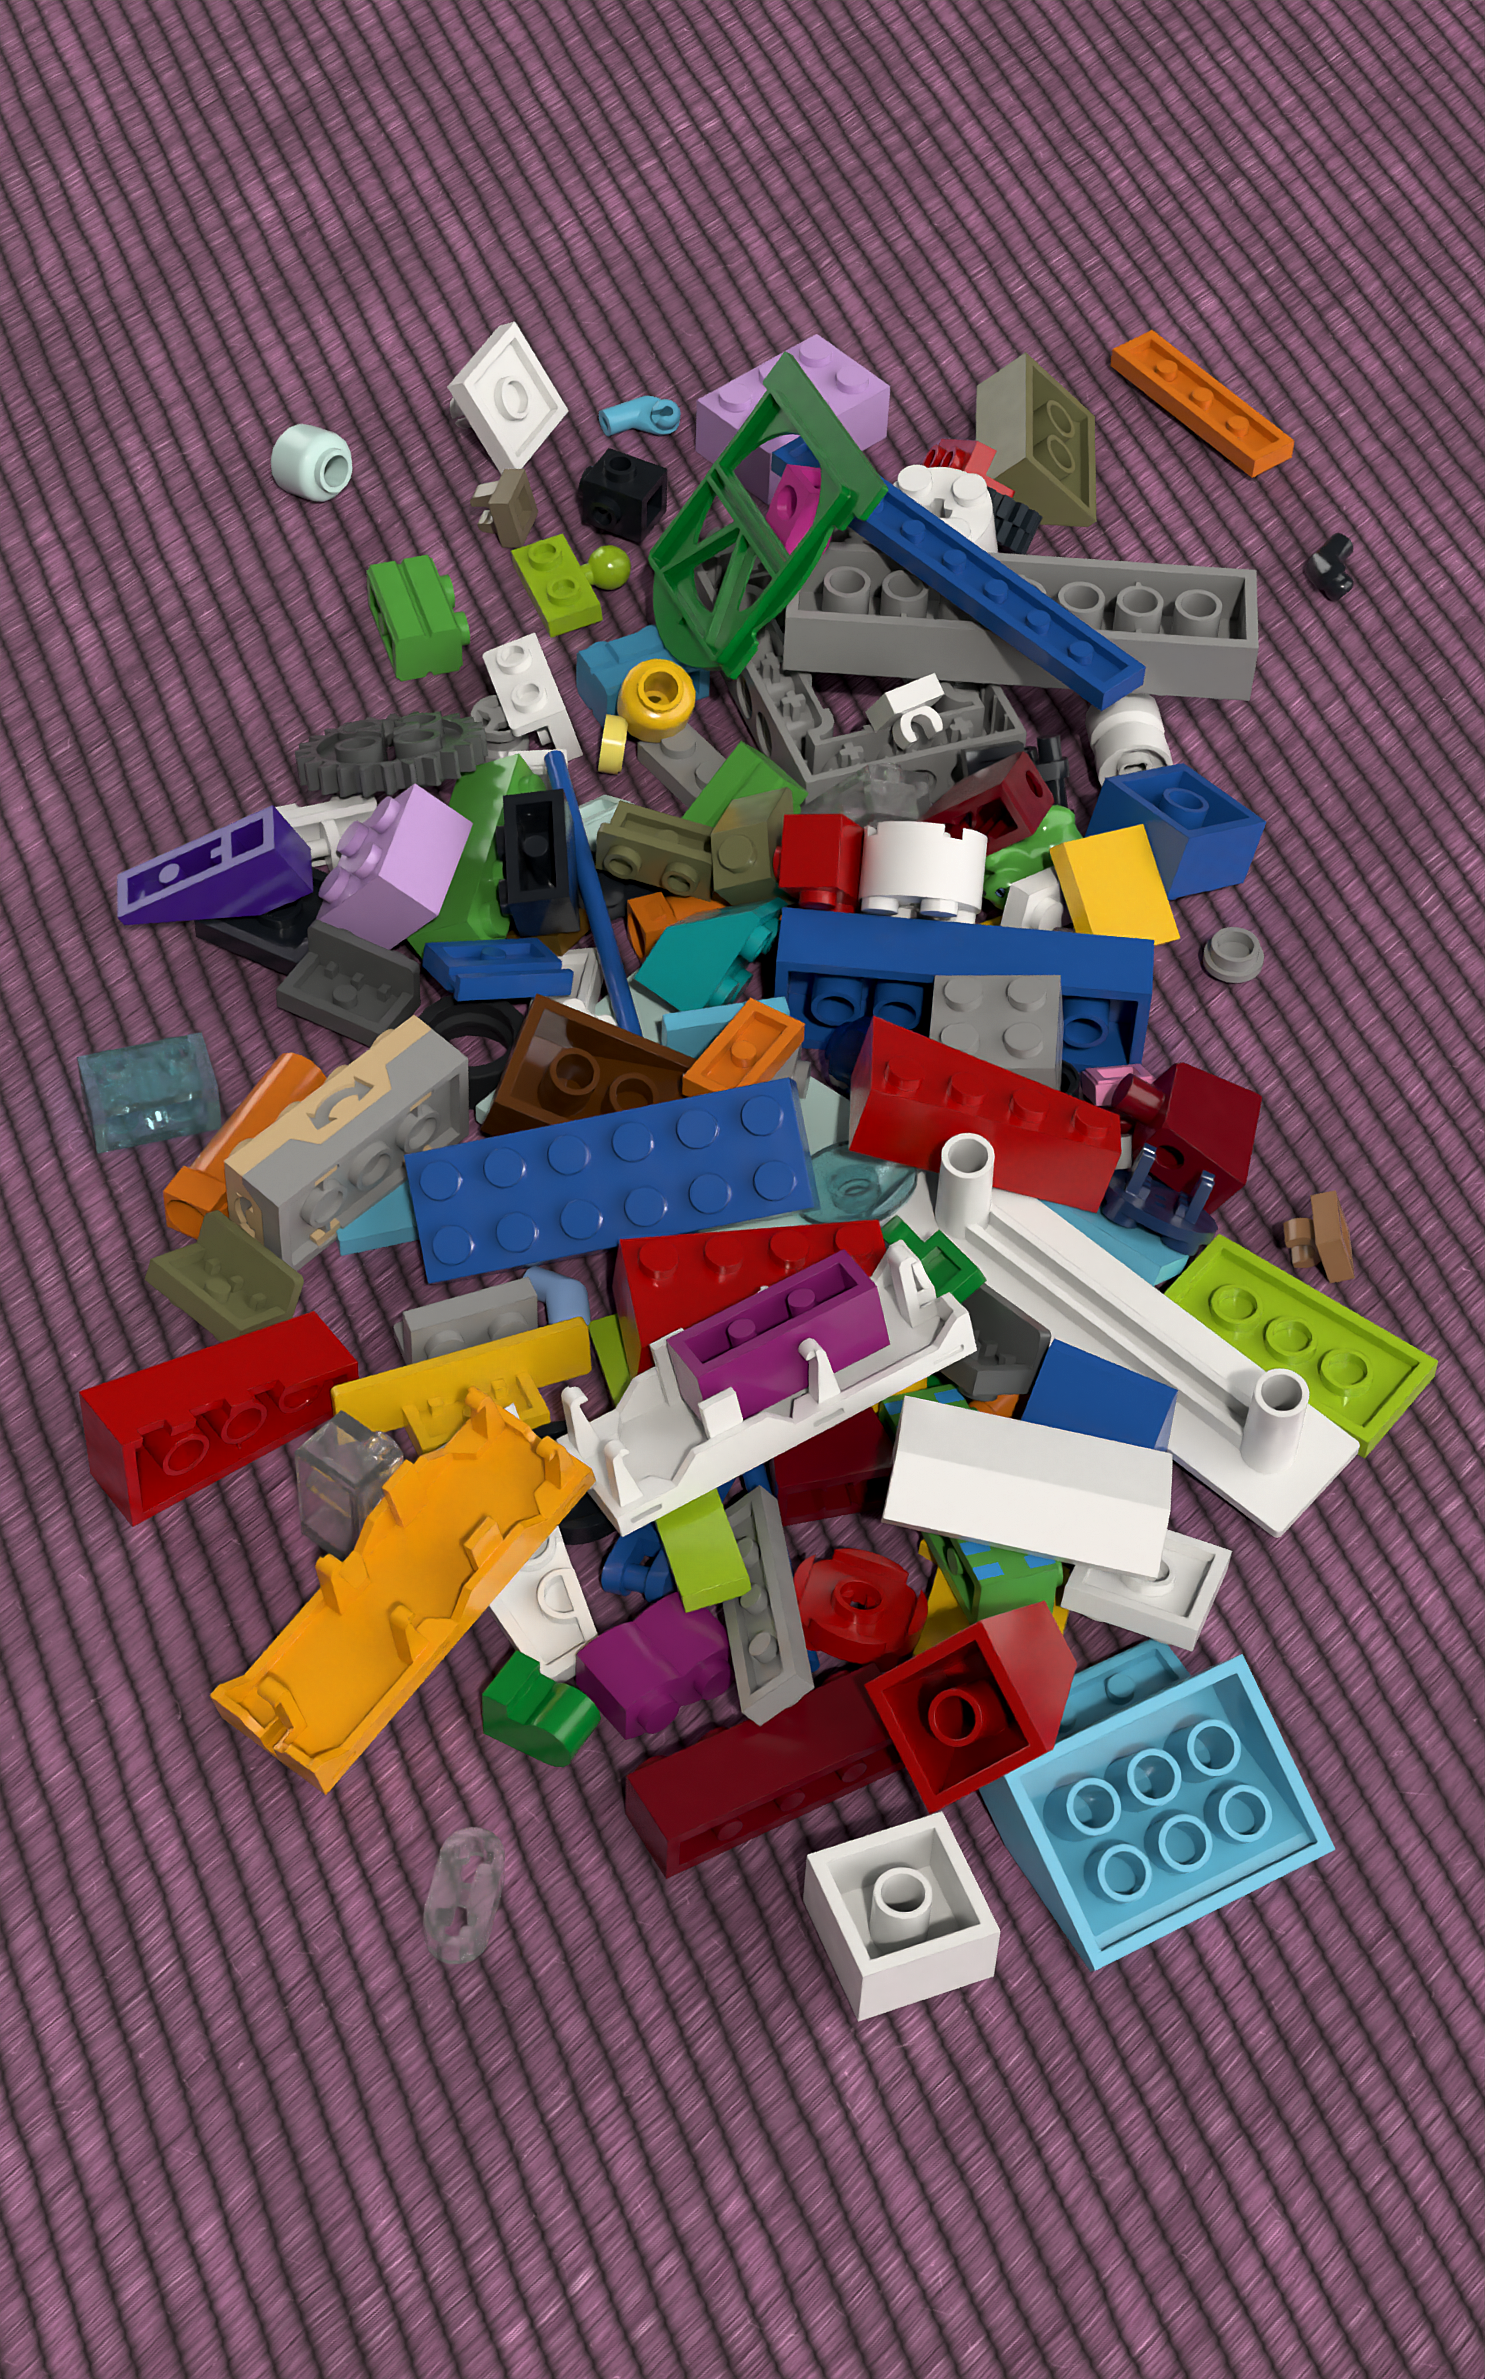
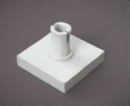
M516 322L500 325L447 386L453 396L450 401L452 419L465 415V418L458 419L455 424L460 428H473L501 475L504 469H522L569 411Z

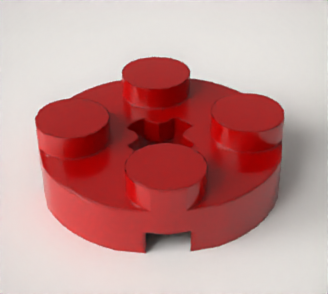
M854 1548L835 1549L832 1559L820 1560L814 1563L816 1554L806 1558L798 1566L793 1582L807 1650H821L830 1656L858 1663L863 1667L875 1662L881 1672H887L895 1668L899 1658L910 1653L921 1637L928 1615V1602L922 1589L917 1598L914 1590L906 1584L909 1573L896 1562L870 1551ZM851 1602H858L864 1605V1610L850 1606Z

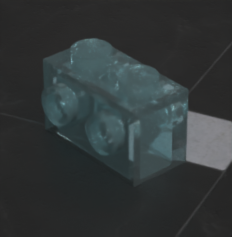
M202 1032L77 1057L82 1100L97 1154L212 1131L222 1127L218 1085Z

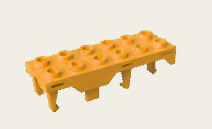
M475 1386L467 1389L468 1395L465 1398V1405L471 1408V1417L443 1448L421 1455L414 1464L406 1459L381 1487L385 1497L366 1517L354 1550L343 1562L332 1554H327L324 1558L320 1556L315 1565L320 1589L244 1675L219 1684L209 1695L225 1721L325 1795L334 1787L596 1482L592 1468L568 1453L564 1446L549 1436L543 1439L538 1437L529 1425L493 1402L489 1395Z

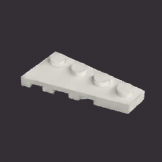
M514 1403L504 1408L519 1419ZM557 1526L492 1601L487 1610L515 1651L518 1650L539 1661L541 1674L556 1681V1683H564L576 1675V1654L589 1642L598 1637L575 1570L566 1551L559 1526Z

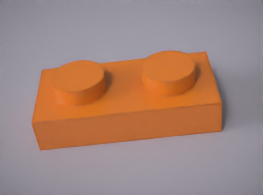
M750 998L683 1076L682 1094L693 1097L770 1081L804 1041L805 1023Z

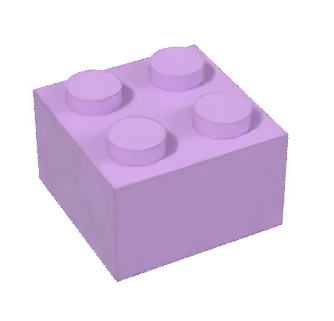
M415 783L395 799L390 796L386 797L380 802L370 818L363 823L354 821L342 835L337 846V851L342 853L337 867L328 874L320 887L319 897L323 899V903L316 919L334 927L346 929L355 936L388 950L392 949L439 915L473 823Z

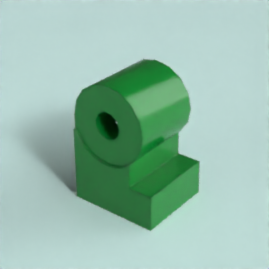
M518 1650L514 1652L482 1694L483 1734L554 1767L569 1765L601 1720L598 1708L586 1694L568 1684L556 1683V1681L541 1674L540 1662Z

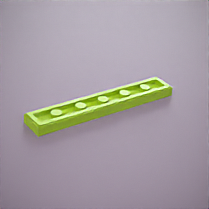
M618 1313L590 1321V1324L587 1325L615 1409L631 1383ZM717 1488L654 1520L686 1613L743 1596L752 1589L749 1575Z

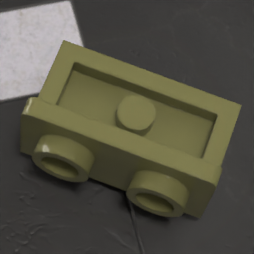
M620 800L610 823H602L597 832L596 869L609 872L618 878L637 880L667 889L676 895L691 896L710 902L715 892L711 833L714 827Z
M219 1210L205 1214L196 1243L151 1258L145 1276V1281L167 1297L174 1306L182 1309L212 1333L219 1342H224L293 1318L304 1283L301 1274Z

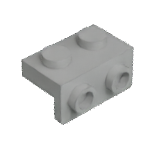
M529 1277L404 1311L402 1312L403 1321L396 1323L393 1327L394 1338L407 1366L537 1329V1294Z

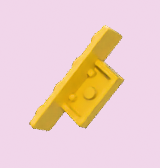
M575 1317L336 1385L330 1391L336 1434L340 1442L346 1444L404 1427L420 1457L447 1444L471 1417V1408L465 1405V1398L468 1395L467 1389L471 1386H475L489 1395L493 1402L502 1408H506L514 1403L519 1419L529 1425L531 1430L551 1423L550 1411L537 1388L582 1376L591 1371L588 1326L582 1317Z

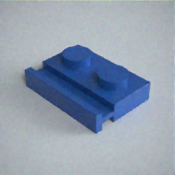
M538 938L425 943L422 966L445 990L454 993V998L457 1001L535 997L536 993L542 996L571 995L574 972L571 969H561L562 961Z

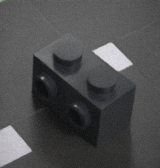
M564 789L503 795L504 825L496 826L498 856L500 862H506L507 879L499 880L498 884L503 916H513L520 938L580 931L575 827Z

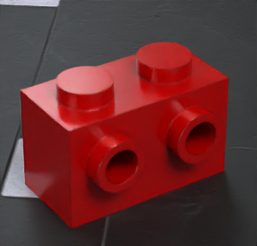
M784 814L782 845L776 847L773 858L774 875L779 882V888L798 899L799 906L803 908L844 913H866L861 911L862 904L858 902L864 829L844 814Z

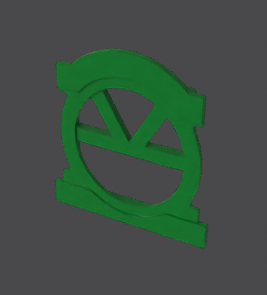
M786 351L763 380V385L767 391L725 450L714 462L680 512L655 543L648 556V561L655 571L653 585L655 622L665 647L671 655L684 664L704 671L723 670L726 676L733 680L737 679L758 651L759 642L756 639L758 630L777 616L799 592L818 563L833 530L837 528L840 531H844L855 516L865 522L888 492V487L794 356ZM793 434L802 437L820 463L821 490L813 524L793 552L789 554L734 473V469L752 451L767 441L779 436ZM717 495L734 521L698 543L704 520ZM736 543L711 613L702 604L695 586L694 568ZM758 556L772 577V580L752 606L739 611L754 562Z

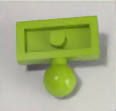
M563 533L511 550L514 569L550 638L602 621L601 604L591 585L604 590H614L623 586L631 573V562L628 555L621 548L613 545L597 548L589 556L586 564L579 565Z

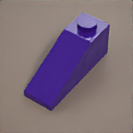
M271 805L117 874L118 919L123 925L265 914L313 892L311 848L280 812Z

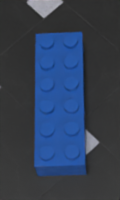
M783 907L776 959L774 998L785 996L790 1017L805 1023L802 1048L860 1053L873 1015L925 1037H930L935 975H1061L1064 1020L1062 1059L1072 1064L1078 1073H1082L1087 1068L1142 1064L1153 990L1154 940Z
M790 1077L404 1155L428 1284L445 1285L618 1250L619 1239L706 1233L821 1210L797 1083Z

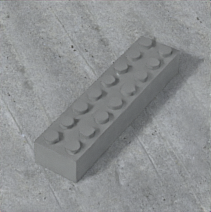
M830 542L829 547L821 555L809 578L786 606L783 670L920 679L935 673L938 680L1070 689L872 544ZM987 552L1146 666L1143 685L1131 693L1250 701L1259 649L1256 570Z

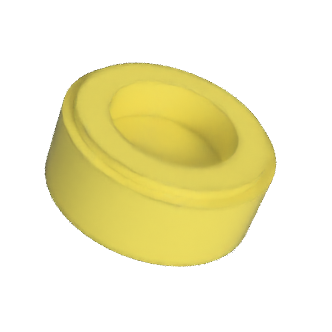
M606 714L598 772L618 775V772L622 770L628 723L622 716Z

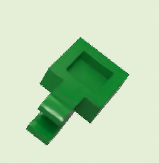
M895 1215L881 1228L883 1239L889 1246L902 1239L907 1247L919 1258L929 1280L934 1286L936 1298L950 1292L961 1304L987 1281L981 1270L942 1231H936L924 1242L898 1215Z

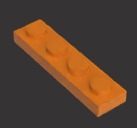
M1150 330L1112 349L1110 364L1112 368L1251 478L1292 458L1295 441L1155 331Z

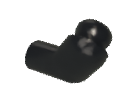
M1341 533L1333 534L1313 554L1306 565V573L1311 582L1318 590L1323 589L1326 596L1334 601L1346 595L1354 585L1353 578L1345 572L1347 567L1344 564V561L1353 553L1354 548L1351 540Z

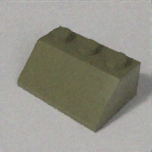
M1025 352L977 385L976 441L997 451L986 476L1014 490V501L1023 503L1029 509L1038 512L1043 517L1039 525L1089 527L1097 522L1095 416Z

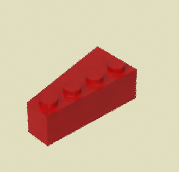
M879 1219L619 1239L612 1288L631 1381L635 1376L655 1367L649 1344L680 1328L686 1330L757 1294L761 1290L760 1287H771L843 1249L868 1277H871L886 1253Z
M312 1311L79 1391L90 1474L130 1525L134 1527L332 1419L334 1415L330 1391L336 1385L359 1379L358 1361L318 1314Z

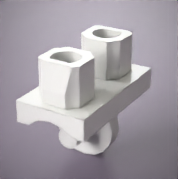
M340 794L333 795L329 802L299 807L294 803L275 808L311 848L312 867L327 864L331 872L337 867L342 853L337 851L342 835L354 821L363 823L370 818L377 808V801L374 795L369 797H363V795L341 797Z

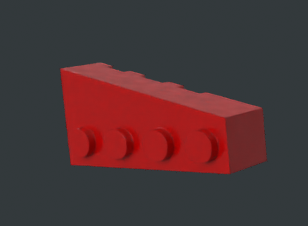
M873 1015L851 1075L849 1151L940 1174L941 1155L945 1143L955 1135L973 1133L985 1138L993 1147L995 1159L992 1187L1097 1213L1122 1154L1120 1115Z

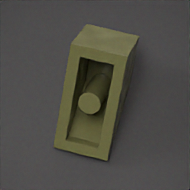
M788 787L732 800L711 833L714 891L732 906L780 897L788 905L799 903L798 899L779 888V882L775 878L773 869L775 849L777 846L782 845L784 814H794L792 791Z

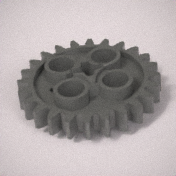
M416 711L404 717H399L396 713L388 715L386 719L381 720L367 717L366 720L346 722L338 729H325V735L310 736L309 742L300 743L299 750L295 751L300 785H307L309 791L321 789L322 795L340 791L341 797L349 795L369 797L378 791H385L387 795H393L398 789H408L414 783L421 788L439 786L446 779L461 778L460 772L476 771V765L484 764L485 757L488 756L485 728H483L482 722H474V717L472 716L460 718V713L442 717L441 711L434 713H419V711ZM394 746L396 759L389 761L388 747Z

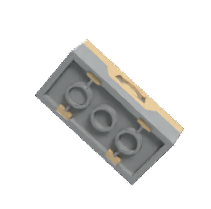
M415 1015L411 1016L395 1030L388 1029L376 1038L369 1050L351 1064L341 1065L336 1068L321 1087L303 1101H295L289 1104L273 1124L255 1138H247L241 1141L231 1151L229 1157L224 1161L229 1219L294 1270L298 1271L337 1240L336 1231L339 1228L344 1229L408 1180L404 1155L456 1145L469 1135L468 1057Z

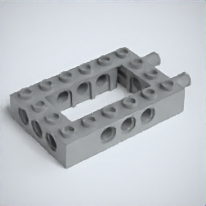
M848 526L844 531L835 528L831 534L830 542L871 544ZM720 527L712 529L705 539L721 530ZM736 543L694 568V579L698 596L702 604L711 613ZM758 556L754 562L739 611L752 606L772 580V577ZM786 607L769 623L758 630L756 634V639L759 642L758 651L736 680L728 678L723 670H719L761 753L769 757L809 793L800 805V814H844L853 822L934 804L956 783L964 779L960 749L1017 740L1022 742L1024 747L1026 744L1027 732L999 684L944 680L938 681L945 694L931 706L939 714L943 724V730L934 738L928 739L923 727L916 722H911V729L915 733L917 741L905 750H902L896 744L893 738V726L875 733L870 724L863 726L862 731L833 737V715L829 708H822L812 689V676L810 672L783 670L785 633H782L780 627L785 626ZM902 678L905 684L918 680L914 678Z

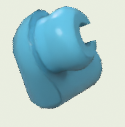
M642 396L599 411V422L606 436L630 429H636L657 436L668 435L678 428L681 417L680 408L675 402L653 396Z

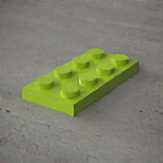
M1218 1234L1164 1293L1166 1297L1266 1372L1280 1368L1291 1370L1300 1375L1309 1389L1308 1404L1355 1438L1360 1444L1358 1455L1364 1459L1435 1376L1438 1360L1221 1234Z

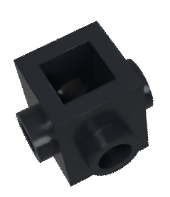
M608 448L594 466H588L581 476L578 495L583 498V522L642 543L667 511V468Z

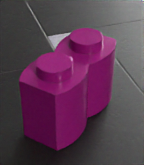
M678 1591L651 1605L633 1622L620 1624L602 1633L576 1654L577 1686L594 1702L599 1711L625 1740L638 1737L646 1732L654 1734L662 1731L676 1718L681 1706L689 1705L702 1699L712 1700L717 1698L731 1686L735 1679L727 1630L706 1607L686 1613Z

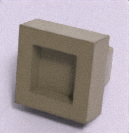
M504 469L499 481L478 485L470 500L472 507H487L490 509L483 511L477 524L479 530L485 533L497 534L502 548L523 547L539 513L525 469Z

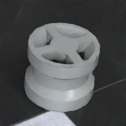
M490 695L480 699L473 706L471 716L474 717V722H482L483 728H485L488 756L485 757V763L507 757L508 751H529L528 733L519 737L513 736L498 695Z

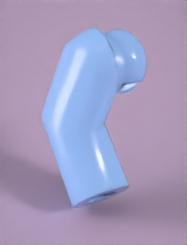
M538 1266L530 1267L525 1272L523 1278L529 1277L537 1294V1300L546 1303L549 1325L575 1317H582L587 1325L590 1324L591 1314L588 1292L580 1281Z

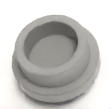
M1227 927L1216 932L1213 938L1207 942L1203 953V964L1206 970L1215 978L1230 983H1242L1252 980L1261 972L1264 962V953L1258 938L1252 932L1240 927Z

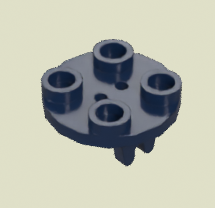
M1145 1142L1130 1172L1124 1170L1114 1171L1104 1195L1107 1201L1102 1209V1213L1113 1222L1127 1228L1135 1229L1140 1223L1153 1231L1161 1233V1241L1171 1249L1185 1255L1194 1256L1200 1244H1209L1218 1230L1215 1220L1203 1209L1215 1184L1213 1181L1215 1175L1202 1170L1191 1193L1188 1194L1183 1191L1179 1193L1162 1183L1152 1180V1177L1148 1175L1156 1158L1155 1152L1157 1148Z

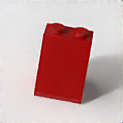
M1044 1600L980 1620L869 1681L864 1686L931 1815L1054 1749L1077 1662Z

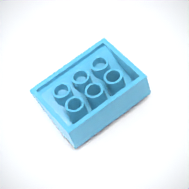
M1243 1654L1210 1666L1056 1740L1052 1751L979 1789L1005 1847L1090 1972L1096 1971L1336 1850Z

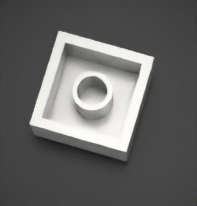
M942 1811L807 1855L803 1902L858 2022L994 1976L1001 1931Z

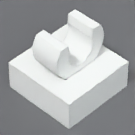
M935 673L884 693L865 713L875 733L893 726V738L896 744L902 750H905L917 741L915 733L911 729V722L920 724L928 739L934 738L943 730L942 720L931 706L945 693Z

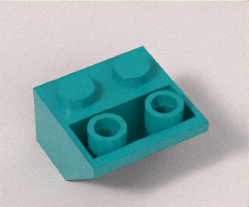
M780 897L692 914L666 927L634 979L681 1012L727 1005L728 1002L735 1004L747 989L754 976L746 970L749 964L761 952L766 955L778 941L781 925L779 918L782 915V908L787 907L788 903Z

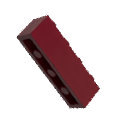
M875 1662L853 1672L841 1671L830 1676L820 1687L808 1692L796 1704L785 1708L761 1726L748 1719L731 1728H715L703 1735L696 1744L670 1756L658 1755L649 1758L640 1764L634 1772L626 1775L625 1814L666 1879L905 1768L864 1684L882 1675Z

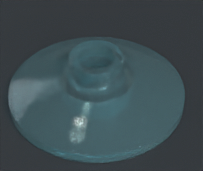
M849 1140L832 1144L811 1156L821 1210L798 1215L811 1224L879 1219L880 1222L896 1213L910 1200L918 1182L916 1167L849 1151Z

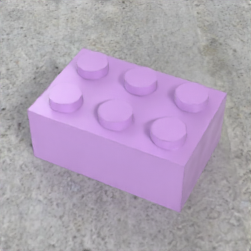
M818 334L786 350V352L794 356L861 451L887 437L890 386ZM783 353L697 400L695 446L697 453L714 464L767 391L763 385V380ZM783 435L767 441L752 451L734 469V473L744 488L767 505L771 503L781 479L780 476L771 471L772 452L798 438L800 435Z

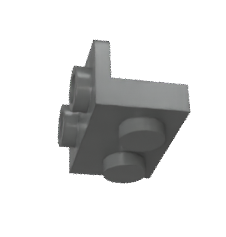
M317 919L307 929L309 951L276 989L277 1007L369 1047L372 1046L376 1038L388 1029L395 1030L408 1020L421 1005L419 964L416 961L409 959L398 951L388 950L355 936L346 929L334 927Z
M984 1283L962 1302V1306L966 1308L970 1315L977 1351L938 1372H942L959 1385L958 1390L961 1394L974 1400L994 1401L998 1395L1031 1394L1049 1349L1051 1332Z

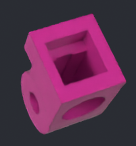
M787 464L769 505L770 507L765 519L789 554L793 552L813 524L820 497L821 468ZM830 536V538H829V541H828V543H827V545H826V547H825V549H824L822 555L824 554V552L826 551V549L829 547L830 540H831V536Z

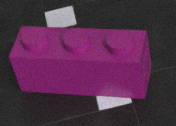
M844 1249L666 1339L682 1398L702 1423L698 1404L729 1387H732L736 1392L743 1420L809 1387V1360L806 1361L798 1352L799 1345L808 1338L814 1339L826 1352L833 1373L890 1345L877 1286Z

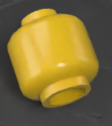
M654 658L640 662L633 667L626 675L617 699L618 715L626 719L628 723L627 731L630 735L643 742L660 743L661 739L673 737L682 731L695 707L696 691L692 679L681 666L670 660Z

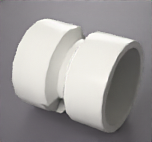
M1129 693L1103 711L1091 705L1086 712L1085 725L1090 746L1095 755L1094 763L1101 786H1103L1104 780L1107 777L1173 765L1169 746L1164 736L1165 730L1158 705L1149 694Z

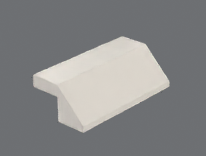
M905 1395L890 1462L893 1466L881 1522L1154 1582L1158 1578L1171 1510L1173 1454Z

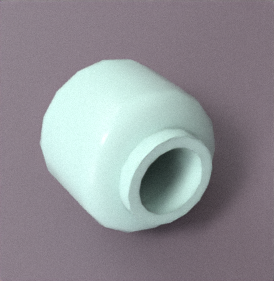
M297 424L289 427L280 435L273 447L271 456V470L276 484L287 493L310 501L325 502L335 498L348 484L353 469L351 451L344 439L334 432L306 424Z

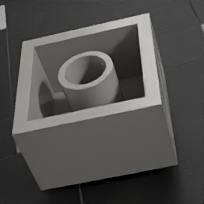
M935 975L930 1039L1060 1091L1064 1034L1061 975Z

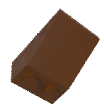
M536 993L521 1024L480 1130L493 1136H500L688 1098V1096L682 1094L683 1076L697 1059Z

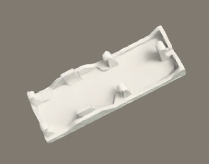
M901 1239L889 1246L873 1275L869 1277L878 1289L890 1345L833 1373L826 1352L814 1339L808 1338L799 1345L798 1352L806 1361L809 1360V1387L745 1420L742 1417L736 1392L732 1387H729L698 1404L702 1423L682 1398L666 1339L684 1331L683 1328H680L649 1344L655 1367L635 1376L616 1409L589 1422L583 1414L580 1404L588 1401V1398L579 1387L569 1388L567 1386L562 1391L561 1398L568 1434L556 1439V1441L564 1446L568 1453L592 1468L596 1482L587 1492L619 1534L624 1537L977 1351L969 1312L950 1292L936 1298L934 1286L929 1280L921 1261ZM762 1286V1287H760L761 1290L758 1291V1293L761 1292V1291H763V1290H765V1289H767V1288H769V1287H768V1286Z

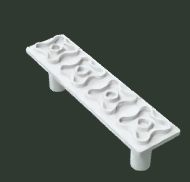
M962 1133L950 1138L942 1149L940 1174L922 1169L874 1216V1220L879 1219L880 1227L882 1228L895 1215H898L924 1242L936 1231H942L981 1270L987 1280L985 1284L1050 1330V1345L1055 1338L1177 1389L1178 1394L1167 1453L1173 1454L1174 1461L1270 1535L1276 1538L1281 1537L1358 1454L1359 1442L1308 1404L1309 1389L1300 1375L1291 1370L1280 1368L1266 1372L1037 1198L992 1187L995 1154L993 1147L985 1138L973 1133Z

